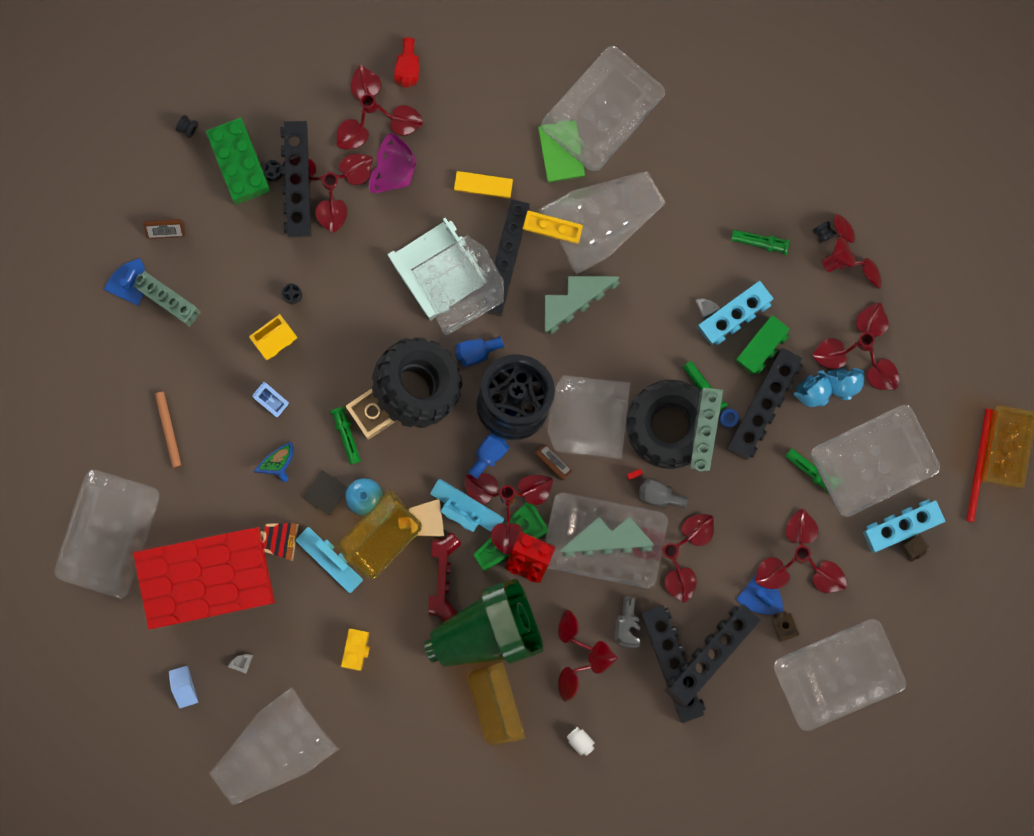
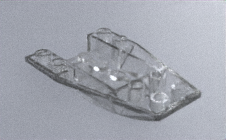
M643 171L573 190L540 208L539 211L543 215L583 225L578 244L558 239L567 255L569 264L577 275L613 254L666 203L649 173Z
M291 687L257 714L210 775L231 804L235 805L308 773L337 751L338 748L328 734L324 733L303 705L301 698Z

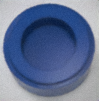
M725 409L720 414L719 421L723 427L733 428L739 421V415L733 409Z

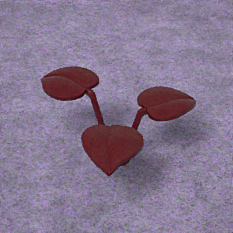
M359 65L351 81V92L357 100H360L363 107L361 123L359 124L355 119L343 121L337 131L336 145L338 148L351 150L365 144L369 136L368 130L363 127L365 114L374 113L377 109L390 119H393L390 124L391 129L400 136H407L415 132L423 125V119L415 109L406 105L397 106L394 109V116L377 104L374 97L380 92L382 87L379 76L364 66Z
M364 154L346 156L339 164V169L343 175L327 172L320 177H313L316 174V165L309 159V182L311 183V180H322L324 188L329 190L330 201H322L316 207V218L331 233L338 231L347 218V207L344 201H333V189L336 188L338 179L346 177L347 181L352 185L365 183L371 173L373 162L371 156ZM300 157L290 160V164L294 166L300 163ZM293 175L290 179V182L294 185L299 184L301 181L299 175Z
M836 213L834 225L841 237L836 240L832 254L822 259L823 267L830 273L837 268L843 269L861 265L865 276L880 289L881 276L878 267L869 258H865L864 262H856L855 256L848 244V241L850 243L855 241L854 230L844 217Z
M881 303L873 304L859 314L856 320V327L863 333L860 335L858 342H855L850 348L844 350V344L840 340L829 338L820 343L813 353V358L821 366L828 369H839L847 362L845 354L858 347L862 351H869L873 365L867 372V380L870 385L879 390H896L898 388L899 374L896 366L888 359H881L876 364L874 358V349L872 347L875 341L874 337L885 334L889 326L887 315Z
M481 473L478 479L472 475H466L465 487L469 497L485 505L491 501L492 497L500 495L501 502L506 505L507 524H497L491 531V540L494 546L503 554H510L520 532H523L519 524H510V505L514 503L516 495L519 497L524 496L525 501L531 505L544 503L549 497L553 478L544 475L527 476L518 484V488L522 492L519 493L518 490H515L510 485H505L498 490V482L490 474Z
M805 509L795 513L786 527L788 540L791 543L799 542L800 545L795 550L794 558L786 566L778 558L770 557L765 559L760 564L755 578L756 584L761 587L779 589L784 587L790 580V575L786 569L796 561L800 564L808 561L817 572L813 576V583L817 590L822 593H834L847 588L846 577L837 564L831 561H824L818 569L812 558H810V549L804 546L803 543H812L817 538L818 526Z
M698 514L689 517L681 528L682 533L687 538L677 544L668 543L664 547L658 546L661 538L655 529L649 527L640 528L655 546L652 547V551L640 552V548L632 549L636 556L644 560L654 559L657 555V549L662 550L665 557L672 559L677 571H670L666 575L665 587L672 596L683 603L693 596L697 585V577L691 568L686 567L680 570L676 560L680 554L679 547L689 540L696 546L707 545L712 540L714 535V517L709 514Z
M571 610L565 611L559 622V638L563 643H569L571 640V642L592 652L588 656V661L591 665L575 668L573 671L570 667H565L561 671L558 679V689L561 698L565 702L572 699L578 691L579 679L576 675L578 671L592 669L595 674H601L618 659L604 641L596 642L592 648L574 638L578 634L579 626Z

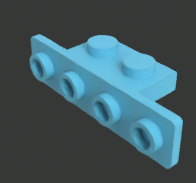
M438 479L430 493L445 503L441 513L474 532L478 525L492 531L497 524L504 521L502 516L442 479Z
M307 527L296 538V542L349 593H352L363 581L347 564L349 560L342 553L338 555L334 552L335 546L327 539L323 541L310 527Z

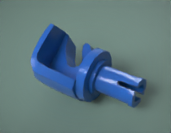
M500 336L486 342L482 341L481 338L463 341L455 346V358L462 367H470L487 360L489 352L504 348V344Z
M492 433L489 434L477 449L475 454L478 455V460L468 473L478 479L487 465L494 467L495 462L500 460L510 448L506 440Z

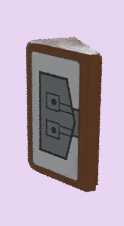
M182 219L143 222L148 239L185 236V227Z
M543 445L536 451V456L561 481L572 472L547 445Z

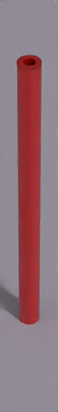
M993 409L985 410L967 522L974 523Z

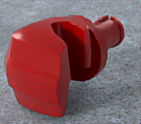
M410 37L403 38V53L397 56L394 69V82L403 88L415 86L419 80V57L414 55L415 39Z

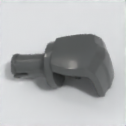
M646 478L639 487V499L643 503L665 509L668 504L685 509L688 502V497L672 493L671 486H666L652 478Z
M623 597V614L617 616L615 621L614 640L621 647L637 648L640 645L639 638H636L629 632L630 627L636 631L640 630L636 623L639 622V618L634 615L636 598Z

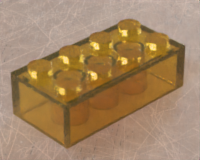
M1002 405L994 407L981 479L982 483L1017 490L1024 488L1034 434V412Z

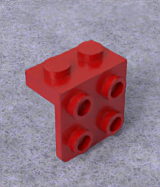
M520 532L505 569L512 574L526 578L530 582L540 583L556 547Z

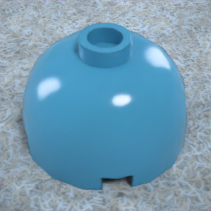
M845 368L828 371L827 376L832 385V394L841 397V400L852 399V396L857 395L864 386V370L851 368L852 371H845Z
M818 371V375L815 377L812 375L808 376L796 387L798 392L793 394L804 406L823 407L829 402L828 398L832 394V385L824 371Z
M361 478L349 485L345 500L348 508L353 513L367 517L374 515L380 510L384 494L376 481L369 478Z

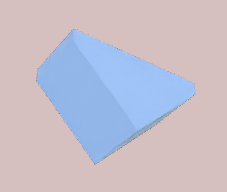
M265 382L252 395L257 402L276 417L289 404L288 401Z
M188 665L169 671L171 691L179 708L199 703Z

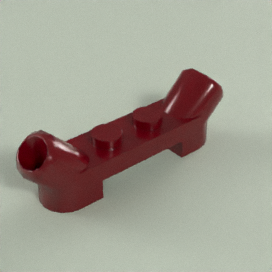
M448 533L443 539L433 538L431 557L439 558L437 596H429L428 616H438L443 622L457 614V611L445 599V593H449L450 582H446V575L450 574L451 562H447V559L461 546V541L454 533Z

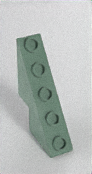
M144 271L136 277L133 287L189 328L201 312L196 306Z
M568 276V295H545V334H554L559 330L558 326L561 323L567 324L575 318L574 314L580 311L582 313L589 308L591 301L594 299L598 301L604 297L606 290L609 288L611 290L615 289L620 285L619 277Z
M703 388L700 391L690 469L710 471L723 390Z
M630 516L613 531L598 517L561 549L560 552L563 557H572L574 553L582 552V556L594 555V551H601V554H613V550H621V553L633 552L632 549L640 548V552L652 551V547L655 545Z

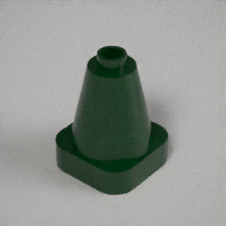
M517 579L508 580L483 589L480 599L434 628L430 633L431 639L424 642L429 660L432 663L439 661L444 667L506 660L509 664L543 652V641L524 588Z

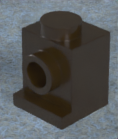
M920 534L900 546L911 562L925 555L926 549L929 548Z
M786 611L775 614V618L771 621L779 642L800 635L791 613L786 614ZM783 622H787L789 624V627L787 629H783Z

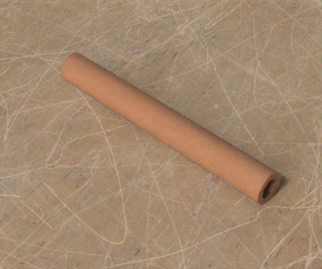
M164 391L157 392L155 397L172 468L182 466L165 393Z

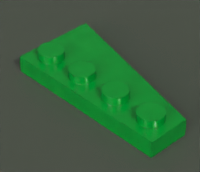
M527 502L510 518V524H519L523 533L536 539L550 532L535 506ZM490 538L474 556L485 572L510 557V554H503L494 546Z

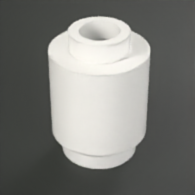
M579 727L567 736L568 743L580 756L583 754L587 756L595 749L592 746L595 742L583 729L580 730Z

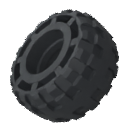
M405 338L390 346L377 361L372 373L373 395L378 399L377 404L382 411L385 410L389 414L388 417L393 421L398 420L401 422V425L407 427L425 428L443 420L458 403L461 396V387L463 386L462 375H459L460 367L457 361L452 360V354L447 349L443 350L439 347V343L432 340L428 342L426 338ZM402 372H415L423 377L429 387V397L419 398L410 394L402 383Z
M667 379L650 384L637 394L627 413L626 431L631 446L640 458L653 466L665 469L681 468L691 464L695 420L698 415L700 390L685 381ZM665 407L677 408L687 418V433L677 442H664L653 431V417L659 410Z

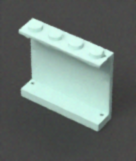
M446 218L443 219L441 224L396 253L392 251L388 254V258L429 320H432L487 284L486 278L488 275L483 268H478L476 265L478 260L472 252L468 253L465 248L467 246L462 236H457L455 225L452 221L448 222Z

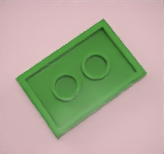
M576 121L539 126L538 130L547 182L585 177Z

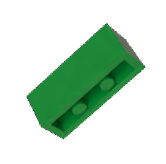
M772 315L735 362L752 376L755 372L759 374L766 366L763 362L767 357L772 359L778 351L775 349L779 343L783 345L788 339L789 335L787 333L790 329Z

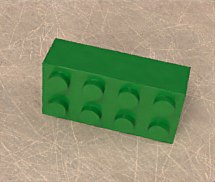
M241 117L206 131L235 205L271 192Z

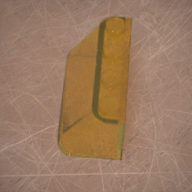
M390 489L379 500L377 505L346 534L337 546L344 559L367 578H375L419 534L422 524L407 505Z
M501 662L472 671L468 681L486 742L496 746L524 739V731L504 663Z

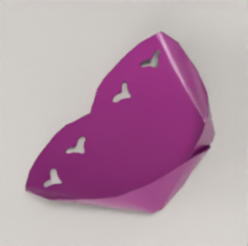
M389 133L380 145L377 153L378 166L372 171L369 180L371 193L408 187L411 183L417 158L407 144L397 135ZM390 139H392L393 144L387 145ZM384 152L388 155L385 159H383Z

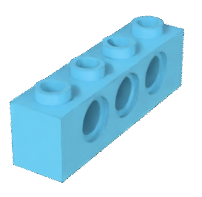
M758 281L699 324L697 329L710 346L714 343L719 345L726 339L724 337L729 332L734 334L741 328L740 324L744 321L749 323L756 318L755 313L759 310L764 312L771 307L770 302H772L773 297L761 281ZM747 300H754L756 307H748ZM734 310L739 311L741 318L734 319L731 312ZM717 322L725 323L726 329L723 331L718 330L716 327Z
M929 499L919 503L920 507L913 510L912 507L901 511L903 515L895 517L893 514L884 518L885 522L880 525L875 522L866 526L867 530L863 534L871 552L875 553L946 522L937 501L930 502ZM918 512L923 513L925 516L923 523L919 522L916 518ZM900 520L907 522L906 530L900 529ZM884 527L890 531L888 538L883 537L881 534V530Z

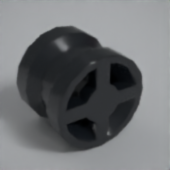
M183 115L178 121L175 131L184 133L187 138H191L197 129L198 121L190 120L188 116Z
M269 160L263 166V173L268 180L278 181L282 177V167L278 161Z
M829 221L812 230L819 237L818 241L820 244L836 235V232L831 229Z
M290 283L282 289V296L287 303L297 304L302 299V291L298 285Z

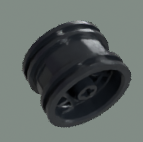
M520 354L507 355L494 361L487 368L482 378L476 401L477 414L484 427L493 435L507 440H522L537 433L544 425L554 400L555 386L550 372L538 360ZM497 398L501 403H494L492 399ZM524 409H530L533 413L528 414Z

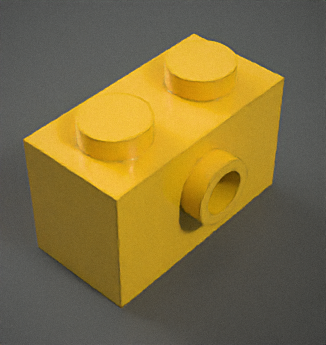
M279 314L250 335L249 338L264 358L268 360L297 339V336Z
M349 628L341 667L362 671L364 657L368 658L370 646H367L370 632Z

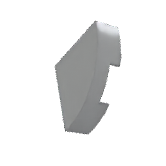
M703 298L695 300L702 318L720 310L719 306L711 300Z
M239 655L229 663L228 667L247 674L253 655Z

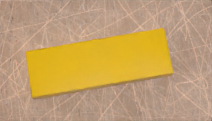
M457 171L454 191L510 199L513 179Z
M527 211L523 226L525 231L574 244L579 243L583 229L581 224L532 211Z

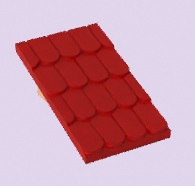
M260 527L133 552L148 630L275 603Z

